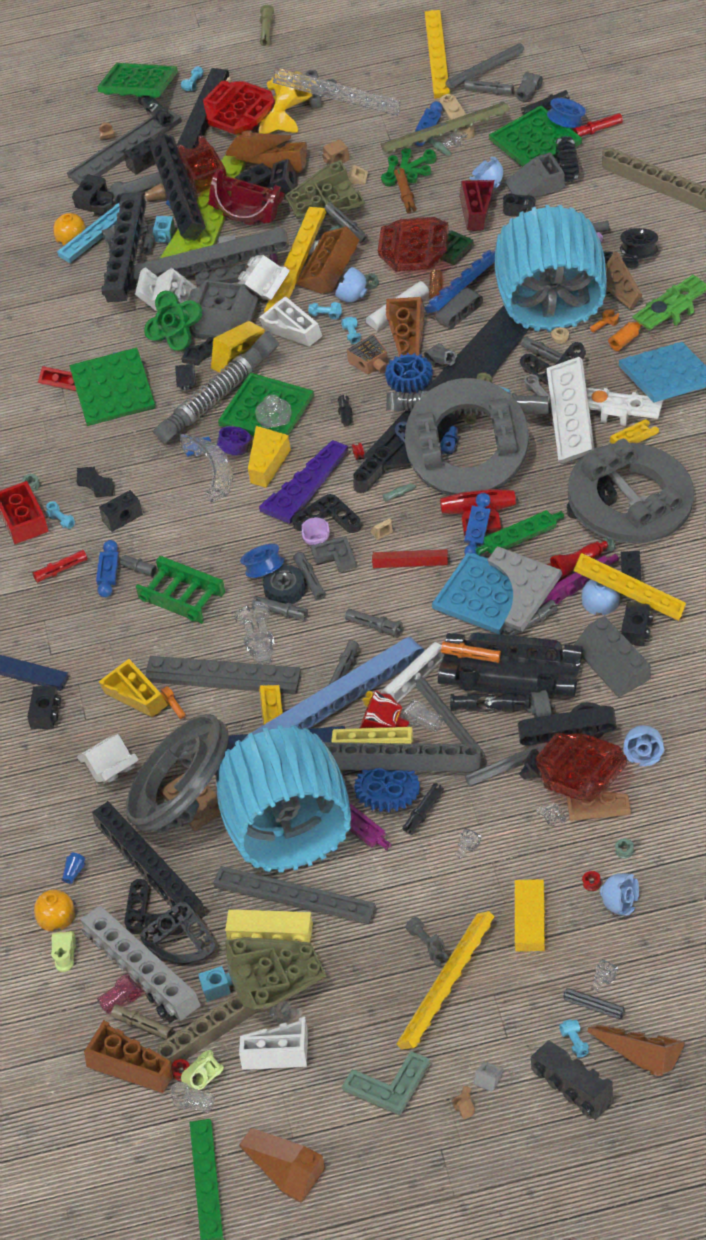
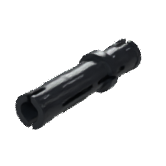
M567 90L555 95L550 94L545 99L521 107V111H524L522 115L539 106H543L545 109L552 107L550 103L555 98L570 99Z
M433 783L417 808L411 811L410 818L402 827L405 833L410 829L408 834L413 835L419 824L425 821L426 814L444 791L441 785L436 788L438 783Z

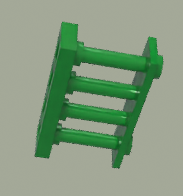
M159 556L156 559L158 573L147 587L139 584L136 585L138 598L143 602H149L184 616L190 621L202 624L204 620L201 609L212 595L222 597L225 594L223 580L166 557ZM164 576L174 578L163 593L154 591ZM180 582L189 584L179 600L170 597ZM199 588L205 591L195 606L186 603L196 589Z

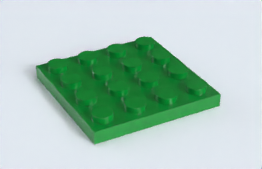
M116 62L97 86L98 92L105 95L114 93L121 96L130 94L136 97L146 95L157 98L161 96L178 73L177 66Z
M543 106L533 109L489 134V140L522 167L535 157L550 152L556 159L555 142L557 138L571 136L575 147L582 144V138L573 130L552 122L547 116L548 110Z
M137 347L69 365L87 426L156 408Z
M250 372L219 418L218 425L221 427H240L251 436L255 435L256 426L289 435L314 397V391Z

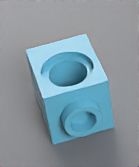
M156 216L153 227L155 242L169 243L175 232L173 216Z
M222 966L198 974L207 1002L231 994L229 988L232 985L229 973L225 974Z

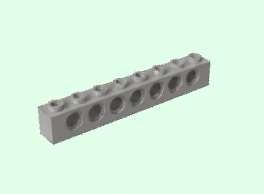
M101 905L80 919L84 935L88 939L92 938L98 949L101 950L103 948L110 960L114 959L122 971L126 970L134 982L138 981L147 994L150 992L157 1004H163L170 1016L175 1015L181 1021L200 1007L196 992Z

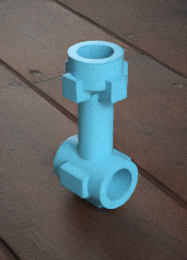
M196 66L191 71L192 76L190 79L182 80L181 89L195 91L197 88L196 80L203 76L204 70Z
M338 302L331 303V307L318 306V303L309 304L308 313L312 316H316L318 313L329 314L331 319L336 320L339 319L342 313V307Z
M356 317L342 319V328L349 332L347 335L348 341L350 340V343L354 345L360 342L361 335L356 333L355 330L357 328Z
M51 501L47 503L46 514L50 519H59L61 526L68 529L74 526L75 520L73 516L64 515L60 512L59 505L56 502Z
M571 1019L563 1021L559 1025V1029L563 1037L569 1035L574 1045L571 1048L573 1054H576L578 1058L586 1056L589 1053V1046L587 1042L583 1043L577 1034L580 1032L579 1022Z

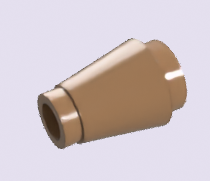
M162 183L145 192L147 201L167 199Z

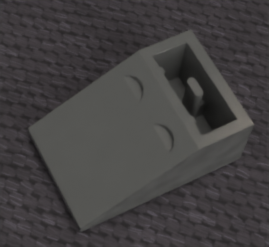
M550 152L532 159L505 180V184L512 194L530 195L536 198L565 188L564 172Z

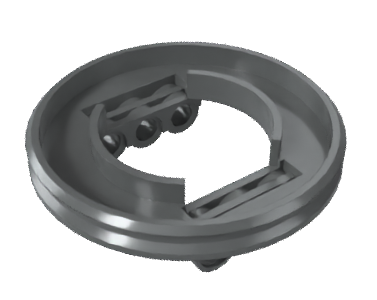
M473 378L447 381L428 391L412 409L405 429L406 451L414 471L427 485L446 495L501 488L519 471L525 460L529 444L526 417L514 397L494 383ZM476 409L486 413L492 419L497 450L489 460L478 466L468 468L457 467L447 463L442 458L437 426L445 416L456 410Z
M623 438L614 444L592 450L576 463L569 477L568 500L573 513L579 521L596 534L619 542L645 543L669 536L686 522L693 506L694 486L687 470L670 454L649 445L629 443ZM630 464L629 472L640 473L650 477L658 483L662 491L660 494L648 496L645 501L635 502L628 509L627 513H621L610 508L601 500L597 492L598 479Z
M211 714L193 717L173 730L155 748L139 770L129 790L126 801V816L130 823L143 832L157 831L166 833L170 827L178 828L182 822L190 823L193 821L199 808V802L196 798L214 776L227 748L229 733L227 726ZM176 762L178 765L181 764L188 768L181 779L174 785V788L179 791L177 796L172 800L157 805L156 793L158 787L171 766Z

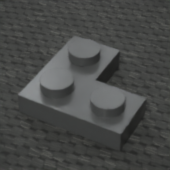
M347 536L310 545L315 563L334 559L338 572L357 568Z

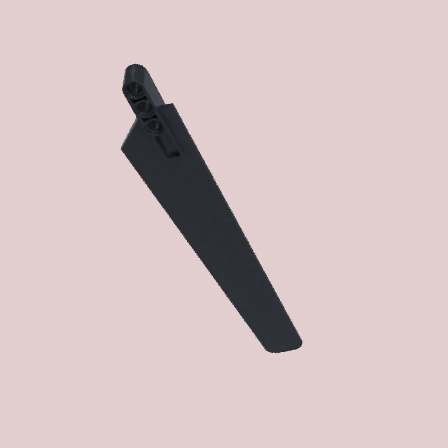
M503 305L457 354L455 363L451 366L447 365L424 391H430L442 383L455 379H477L479 373H487L493 376L531 327L526 329L521 323L517 324L513 317L509 316ZM410 409L409 411L405 410L363 455L366 460L353 474V489L357 493H366L387 469L411 466L406 446L395 433V427L399 422L408 421L411 413ZM461 409L460 415L458 410H456L454 415L452 412L439 422L437 426L439 442H441L446 432L450 430V427L464 413V409ZM400 428V434L402 432L405 433V429Z

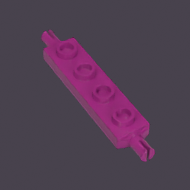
M615 553L608 558L602 556L597 561L610 566L619 561V557ZM577 572L555 584L541 606L550 600H553L555 605H557L561 600L574 595L578 590L582 589L590 579Z
M350 804L351 821L349 831L371 848L379 844L385 850H388L392 844L384 838L386 836L385 830Z

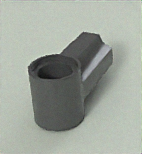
M525 72L522 83L515 92V97L521 102L528 100L535 90L541 88L543 77Z
M441 343L424 352V357L428 359V362H431L432 366L436 363L451 366L455 363L457 357L455 351L446 349Z

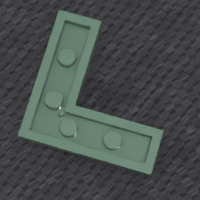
M410 1051L391 1085L352 1069L342 1085V1090L401 1115L429 1067L430 1059Z

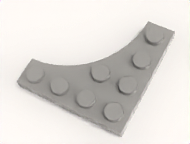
M497 546L487 561L490 566L500 570L509 578L513 588V603L505 619V624L522 632L558 582L562 572L560 569Z

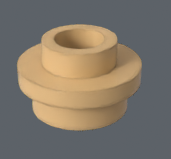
M562 327L555 328L551 332V337L555 343L562 344L567 341L569 332Z

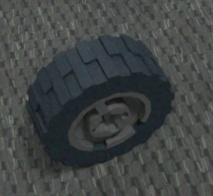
M283 564L277 570L263 577L264 593L267 599L285 604H294L305 594L306 587L303 573L299 571V568L293 567V565Z

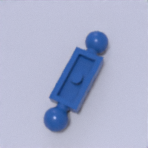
M434 101L431 103L430 109L426 108L415 132L438 124L443 110V105L440 102ZM418 141L414 142V144L417 146H423L426 143H419Z
M486 493L478 494L476 497L478 507L472 506L464 539V543H469L464 549L465 555L467 553L477 554L475 548H478L477 545H483L490 515V509L485 507L491 501L490 496Z
M107 540L103 544L104 552L99 554L96 583L99 585L97 592L104 598L112 594L111 585H116L119 553L116 552L118 545L114 540Z

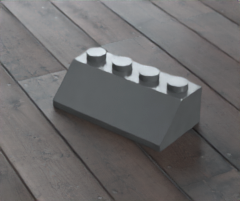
M605 615L590 623L574 644L583 646L582 658L618 698L651 680V665Z

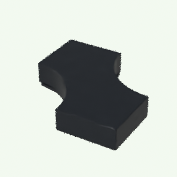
M209 337L200 345L188 346L181 358L182 363L198 366L204 359L212 357L214 338Z
M95 466L77 468V486L91 489L95 497L113 496V478L100 476L96 472Z

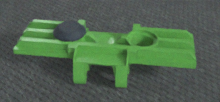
M692 274L677 286L673 285L672 288H668L666 293L657 299L648 302L646 307L633 315L632 318L649 330L664 320L669 321L671 318H673V324L677 325L680 323L681 312L687 309L689 316L694 313L692 301L706 292V283ZM683 291L688 292V294H686V295H683V294H681V293H682Z

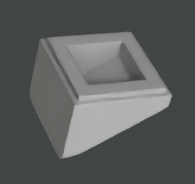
M483 1062L475 1072L474 1085L493 1091L504 1069L488 1062Z

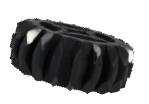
M571 136L557 138L555 142L557 163L564 172V182H573L579 176L578 156L574 140Z

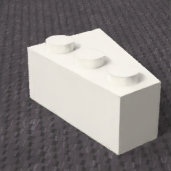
M286 296L259 317L262 327L265 329L264 331H269L308 347L322 337L318 323Z
M299 1018L298 1022L289 1025L286 1022L279 1024V1028L269 1031L262 1029L240 1036L239 1055L242 1070L307 1067L308 1031L306 1018Z

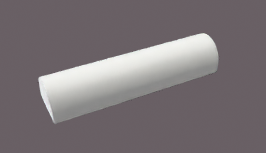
M419 281L396 298L421 297L423 301L430 296L428 287ZM386 304L366 317V323L376 331H380L389 324L386 317Z
M436 642L432 643L381 691V694H390L397 703L416 686L415 682L417 679L425 678L442 662L444 653H441L442 645Z

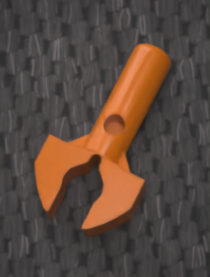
M614 309L603 311V319L590 326V331L595 332L606 324L617 325L619 313L613 316Z
M168 686L162 688L161 694L167 705L170 704L179 719L185 718L186 714L175 700L173 691Z

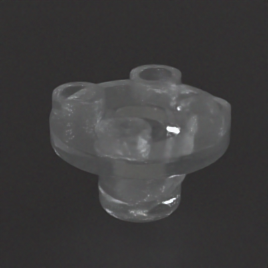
M271 394L264 397L263 402L257 406L255 414L257 421L263 428H270L288 424L292 411L287 401Z

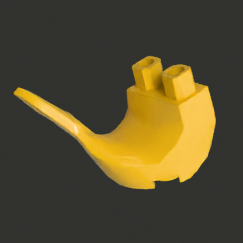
M299 71L277 75L267 82L268 89L275 90L276 96H273L275 105L273 110L261 121L259 133L269 134L278 129L292 133L298 132L297 124L286 114L285 110L313 96L309 81Z

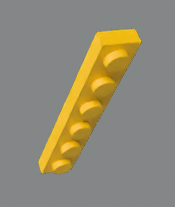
M581 553L573 570L642 604H650V608L678 621L682 616L686 605L685 602Z

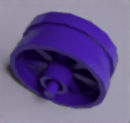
M226 426L219 431L217 447L229 455H243L248 452L251 436L240 427Z

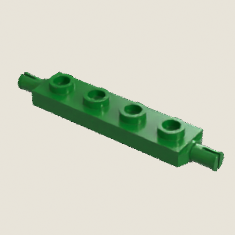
M545 510L484 537V545L475 548L477 555L487 551L492 554L497 546L507 550L556 528V521L563 519L564 513L559 511L552 515L548 510Z

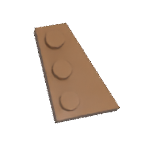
M614 251L606 264V290L628 308L634 309L642 297V293L619 253Z
M565 786L570 821L631 815L628 794L605 791L601 794L591 793L589 789L575 791L572 790V787Z

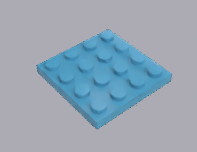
M677 342L619 360V367L653 403L706 387V365L683 342Z
M467 553L433 601L432 609L500 634L506 626L505 619L513 603L512 584L509 578L500 570L489 565L488 558L475 553Z

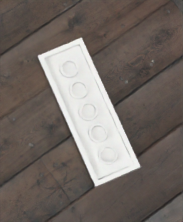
M580 357L547 368L558 461L561 464L583 457L594 450L583 361Z

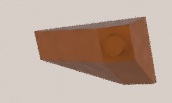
M244 131L242 135L234 139L225 154L226 156L252 158L291 139V135Z
M307 142L286 143L284 147L278 148L275 146L252 158L236 156V159L258 165L264 163L270 168H273V163L289 159L296 173H299L306 166Z
M421 297L386 299V317L399 357L400 354L407 355V353L410 355L414 353L417 356L420 355L425 310Z
M599 1024L588 1027L587 1031L642 1069L650 1070L651 1074L662 1076L663 1073L672 1071L685 1044V1041L660 1035L657 1038H647L643 1032H629L625 1034L626 1031L624 1029Z
M254 1128L248 1131L239 1144L240 1148L265 1172V1175L278 1186V1189L283 1194L300 1203L303 1202L325 1169L323 1155L303 1145Z

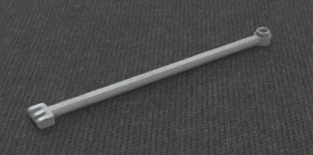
M531 374L529 375V380L528 376L525 377V387L528 390L534 391L538 396H550L540 385L538 376ZM616 470L607 474L631 501L629 508L635 502L645 501L647 498L645 495L639 497Z

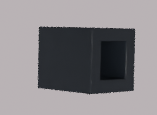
M195 365L175 366L177 387H181V390L192 389V386L196 385Z

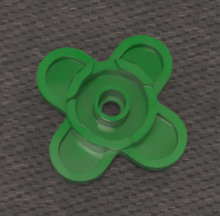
M167 290L162 291L155 299L156 316L149 319L145 324V336L155 342L167 339L171 349L179 352L185 351L190 346L192 340L189 327L201 319L202 307L199 303L192 300L180 303L175 293Z

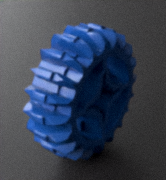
M409 353L407 355L400 354V357L394 356V360H389V365H386L385 378L391 390H395L398 393H418L419 390L424 391L425 387L432 382L433 369L431 362H428L427 358H423L422 354L418 356L416 353L413 355Z

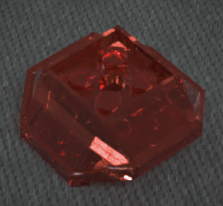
M436 217L400 219L390 225L382 226L377 250L378 255L395 272L434 269L441 256L447 251L449 223Z
M556 733L537 755L536 764L544 788L579 801L586 800L592 802L601 791L609 788L626 767L627 757L620 746L586 734L565 735L564 733Z

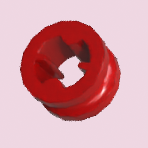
M359 442L358 445L352 444L355 460H358L359 457L365 458L363 456L364 449L362 443Z
M595 871L584 873L582 876L583 887L588 891H597L601 887L600 874ZM589 879H594V883L591 884Z
M179 1059L173 1062L171 1069L175 1080L181 1081L182 1073H179L178 1069L183 1067V1070H186L190 1066L188 1061Z

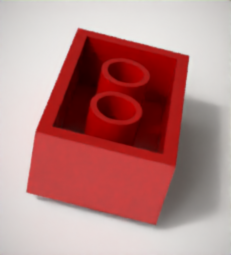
M27 481L0 491V516L14 545L49 532L45 516Z

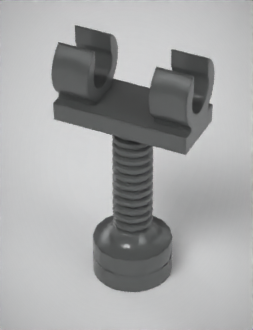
M418 917L411 918L406 924V930L413 936H419L427 945L430 959L434 961L437 967H442L439 959L448 961L447 954L442 951V948L445 950L444 941L437 934L430 937L423 930L424 924Z

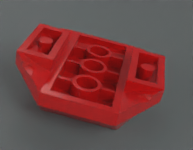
M221 81L204 98L203 104L209 125L235 135L238 133L242 135L244 131H252L274 108L275 100L270 90L248 82L235 81L229 83L228 81Z

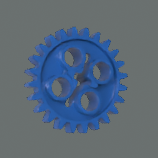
M382 768L369 771L362 770V774H358V779H355L354 785L356 799H359V803H364L365 808L371 805L372 811L379 808V812L386 809L388 813L392 808L398 811V807L405 809V804L412 805V800H417L416 795H419L420 782L418 781V776H415V771L385 770Z

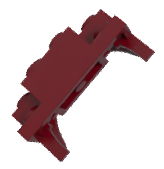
M217 169L211 181L208 205L221 210L223 216L228 217L230 220L244 222L247 225H254L258 220L262 223H271L276 218L278 205L284 200L285 193L280 192V186L275 185L274 190L225 176L223 175L224 170Z

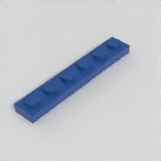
M491 250L484 252L481 259L471 264V268L462 271L461 276L453 279L449 287L443 288L439 291L440 294L431 298L428 301L429 304L424 307L427 314L439 311L495 262V251L491 252Z

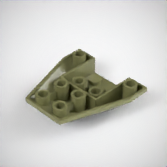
M341 160L323 167L285 195L297 219L304 218L309 207L324 208L330 201L341 212L349 211L365 204L360 192L355 191L349 181L347 170Z
M251 937L237 938L225 942L228 972L244 1007L257 1010L275 1006L326 978V973L311 942Z

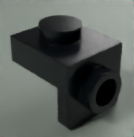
M97 191V201L89 204V211L95 212L96 215H104L113 208V193Z
M532 749L525 759L524 767L519 775L523 779L536 778L540 775L548 761L537 749Z

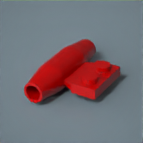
M487 489L461 492L440 498L441 513L463 514L462 526L465 536L472 506L478 507L476 497L480 493H486L490 496L491 500L490 504L485 507L490 509L486 533H494L501 530L500 517L497 510L516 505L514 490Z

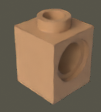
M340 139L323 146L324 154H322L325 163L332 164L339 160L345 163L350 160L348 147Z

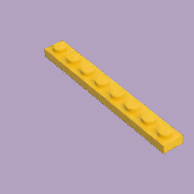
M431 10L424 12L434 99L450 94V89L445 84L448 79L441 13L440 10Z
M308 208L283 266L290 271L273 298L268 301L264 313L285 296L290 299L325 217V208Z
M489 911L478 913L474 917L396 1043L400 1049L415 1048L420 1043V1037L431 1025L430 1021L434 1014L440 1010L441 1003L450 994L453 983L459 979L461 970L471 960V954L474 949L480 945V939L491 927L490 923L495 916Z

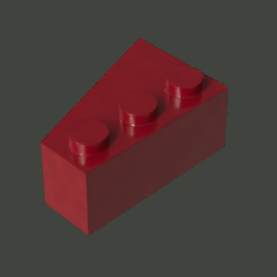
M495 180L461 181L459 197L467 230H484Z

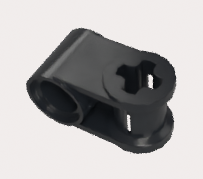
M506 194L503 197V213L506 216L518 217L522 211L526 213L527 209L528 212L532 211V207L536 204V199L530 195Z

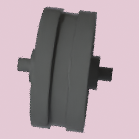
M546 690L531 692L532 705L531 709H527L528 713H532L534 718L552 715L551 712L555 708V704L551 705V702H549Z

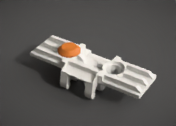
M586 388L589 409L601 411V423H607L609 415L619 416L621 426L627 425V419H629L630 415L654 419L659 417L663 400L653 403L648 396L638 395L636 392L628 395L610 392L607 388H604V390Z

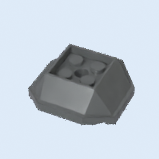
M205 280L200 286L192 289L188 300L195 301L202 307L201 319L189 328L192 330L195 338L208 339L209 337L215 338L247 321L252 322L259 304L258 298L243 285Z

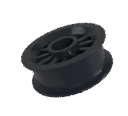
M645 228L628 229L620 235V239L623 242L620 246V251L625 256L631 258L651 257L658 252L656 245L659 238L658 234Z

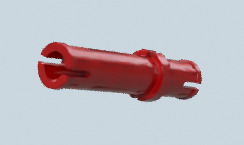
M620 113L594 122L589 121L583 126L574 128V132L580 137L588 134L593 135L599 130L623 123V118Z
M82 549L55 563H48L46 567L32 572L35 581L39 583L51 576H57V573L87 561L88 558Z

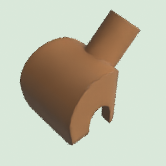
M103 122L99 127L100 140L115 137L112 125Z
M464 1086L461 1094L451 1100L456 1112L460 1111L463 1119L471 1117L475 1112L470 1096L471 1088L468 1086Z

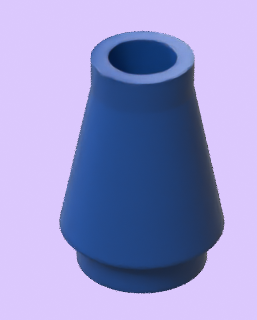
M71 852L66 857L64 873L61 879L63 882L73 884L75 878L85 866V857Z

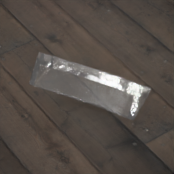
M181 434L180 443L184 453L192 451L196 457L205 454L212 466V481L210 488L206 492L210 503L228 496L233 481L231 463L224 451L208 440Z

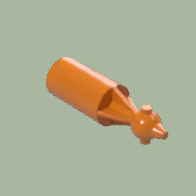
M637 321L628 322L608 339L610 347L615 351L621 350L639 334V330L643 325Z

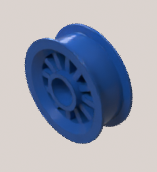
M555 98L551 101L552 108L547 112V116L552 122L567 128H576L582 125L581 117L585 115L586 110L581 104L566 98Z
M265 544L245 553L240 562L247 569L245 572L246 576L250 578L261 577L281 567L284 563V558L279 556V546L277 544Z

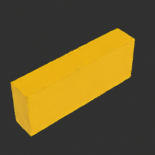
M544 879L515 880V952L545 951Z

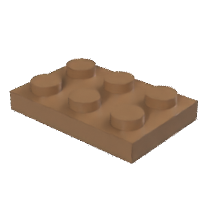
M184 774L160 789V794L166 801L172 800L177 796L179 791L174 788V785ZM208 785L196 798L199 802V808L193 821L188 823L194 831H197L221 814L217 794Z

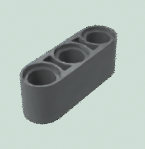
M466 288L437 311L435 318L451 329L481 306L483 296L470 288Z

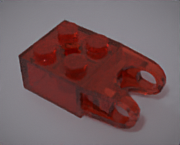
M204 136L198 137L199 145L194 149H187L181 144L177 145L186 173L197 193L210 188L212 178L217 169L224 170L223 175L227 176L225 166L214 147L209 144Z

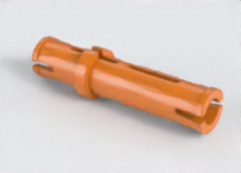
M445 641L442 642L441 646L442 654L496 663L500 661L501 651L467 646L465 643L455 644Z

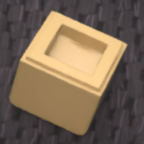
M353 165L348 173L349 181L351 184L365 185L368 171Z
M389 518L371 529V534L376 540L393 532L391 519Z

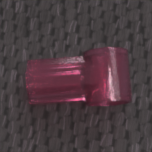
M125 974L116 981L113 988L98 997L97 1000L105 1013L109 1014L116 1004L122 1005L126 1001L133 1002L137 1000L142 993V989L130 978L129 974Z

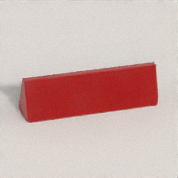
M42 366L38 383L76 391L71 372Z
M448 549L373 552L372 554L373 568L448 565Z

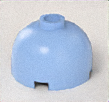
M490 157L491 161L487 163L485 160L473 170L472 174L474 176H470V180H495L493 187L495 189L501 184L504 171L497 158Z
M351 267L344 275L345 279L342 283L340 282L335 293L338 299L350 303L357 301L360 297L363 298L368 290L365 288L367 282L364 274L358 269Z
M592 579L584 585L582 605L591 614L596 615L597 612L607 615L614 612L619 606V592Z
M640 725L631 729L624 740L623 751L625 757L631 763H640L639 766L655 764L660 760L664 751L661 734L653 727L647 725Z
M617 873L611 875L602 885L600 895L605 907L611 912L628 916L634 911L635 907H632L634 901H638L639 884L638 880L633 878V874Z

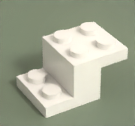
M257 255L251 257L247 265L249 267L239 275L238 284L243 285L263 300H271L290 270L286 267L278 266L264 255Z
M145 267L140 271L135 295L156 310L155 299L160 292L165 290L171 291L177 295L179 302L182 303L188 300L191 290L197 287L173 268L157 277Z
M119 734L109 736L77 756L80 763H86L96 782L103 781L104 783H109L118 778L117 773L119 772L123 773L135 767L134 763L138 761L135 753H129Z

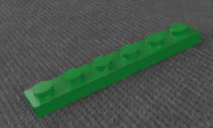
M211 1118L190 1121L200 1240H224Z

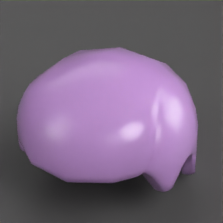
M315 517L303 522L302 539L306 544H319L329 539V524L324 519Z

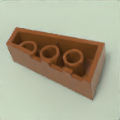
M103 1020L84 1050L86 1066L88 1068L164 1093L173 1077L171 1062L150 1048L146 1049L139 1041L125 1036L123 1031L118 1028L114 1029L105 1020Z

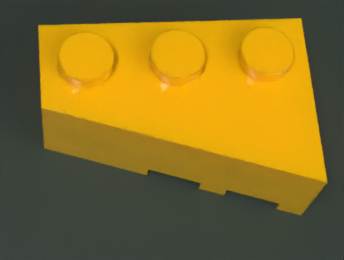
M247 321L213 339L211 369L221 373V369L228 366L230 362L232 363L233 359L246 353L264 334L265 329Z
M127 659L99 681L106 695L150 717H154L168 706L158 689L130 659Z

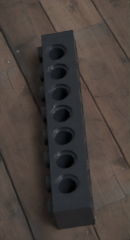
M160 132L150 145L152 155L180 235L184 239L195 241L206 226L173 136Z
M142 192L123 193L122 200L119 201L120 209L117 212V224L114 225L115 233L112 236V248L109 249L110 257L106 264L107 272L104 273V285L101 287L102 295L105 296L107 303L122 302L128 299L146 209V201Z
M109 801L92 811L96 827L171 908L180 902H187L193 906L201 919L206 916L203 902ZM181 907V913L178 915L187 916L186 911L188 908Z

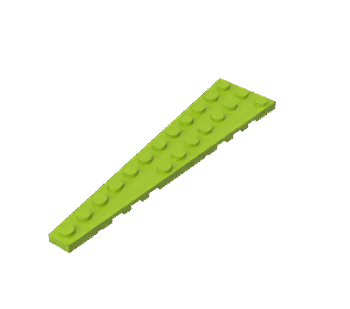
M225 154L196 200L206 228L195 241L181 237L178 229L160 258L217 243L226 217L223 216L221 210L208 205L212 178L217 169L224 170L223 175L235 178L243 173L246 161L236 159V156H226Z

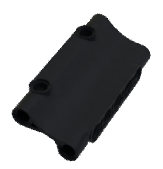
M479 632L472 633L468 640H466L465 634L447 633L445 642L465 643L467 646L501 651L499 663L467 657L458 658L455 655L444 654L438 671V684L459 686L460 689L466 691L474 690L526 696L531 694V692L546 690L548 698L554 696L575 697L583 646L565 644L563 649L562 644L557 640ZM472 642L478 643L479 646H474ZM491 644H495L499 648H493ZM510 646H515L518 650H513ZM529 648H535L537 652H533ZM549 650L556 651V654L550 653Z

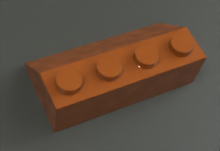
M347 226L324 232L301 273L297 284L320 294L332 292L336 288V283L343 275V270L350 262V257L357 249L356 246L360 240Z

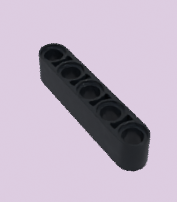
M611 706L524 719L518 723L519 742L525 746L608 733L617 728L615 710Z

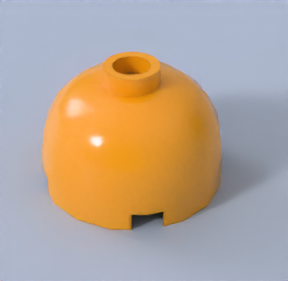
M63 214L54 222V238L56 242L59 241L66 245L86 229L84 220L77 214Z
M58 889L43 892L34 904V915L37 924L47 931H54L53 929L58 928L62 930L68 927L75 918V906L71 897L66 892Z

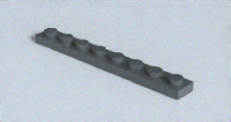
M220 866L213 882L214 887L366 924L370 923L376 908L373 902Z

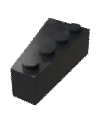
M550 1040L530 1056L532 1071L537 1076L545 1078L550 1087L555 1090L558 1089L563 1093L568 1102H574L585 1116H590L596 1120L613 1104V1081L608 1078L602 1080L598 1077L600 1075L599 1072L593 1068L588 1071L581 1060H572L567 1051Z

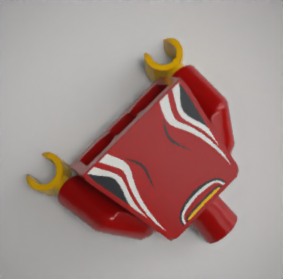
M376 690L374 693L371 691L366 692V698L362 700L367 709L359 729L408 727L409 721L399 717L402 706L390 694H381Z

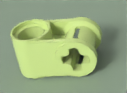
M74 931L52 933L51 955L55 960L56 969L60 972L69 971L74 965V950L76 947Z
M212 1050L203 1052L194 1063L184 1070L181 1076L183 1085L193 1089H202L223 1071L224 1066L217 1062ZM196 1074L197 1079L196 1082L193 1084L192 1078Z

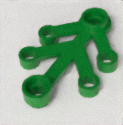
M404 148L401 151L402 161L400 168H403L405 174H408L406 178L409 183H416L418 181L417 174L428 176L431 174V167L429 165H423L421 168L415 167L423 163L434 164L437 161L436 152L432 149H427L422 157L408 164L409 158L412 156L411 149ZM395 155L388 157V171L381 175V181L388 187L394 186L397 181L394 171L395 166L398 164V157Z

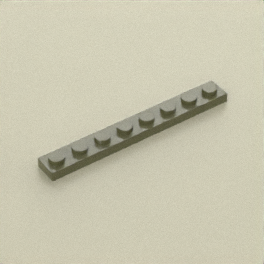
M502 102L381 143L380 145L384 152L393 153L397 151V148L411 147L414 142H426L429 137L434 136V138L443 136L444 132H455L459 130V127L473 126L476 121L484 122L490 120L491 116L505 115V112L509 111V106L507 103Z

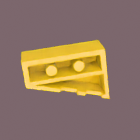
M256 426L248 464L250 483L267 488L291 451L289 435Z

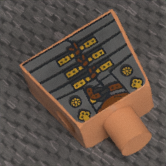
M374 334L347 349L348 362L364 373L371 374L376 370L380 373L386 372V365L388 363L387 351Z

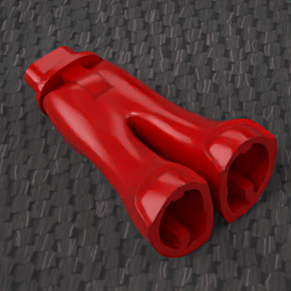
M605 540L600 543L596 541L586 545L577 552L567 555H554L550 558V563L547 565L561 570L562 576L558 580L560 582L573 572L581 553L596 560L608 548V543Z

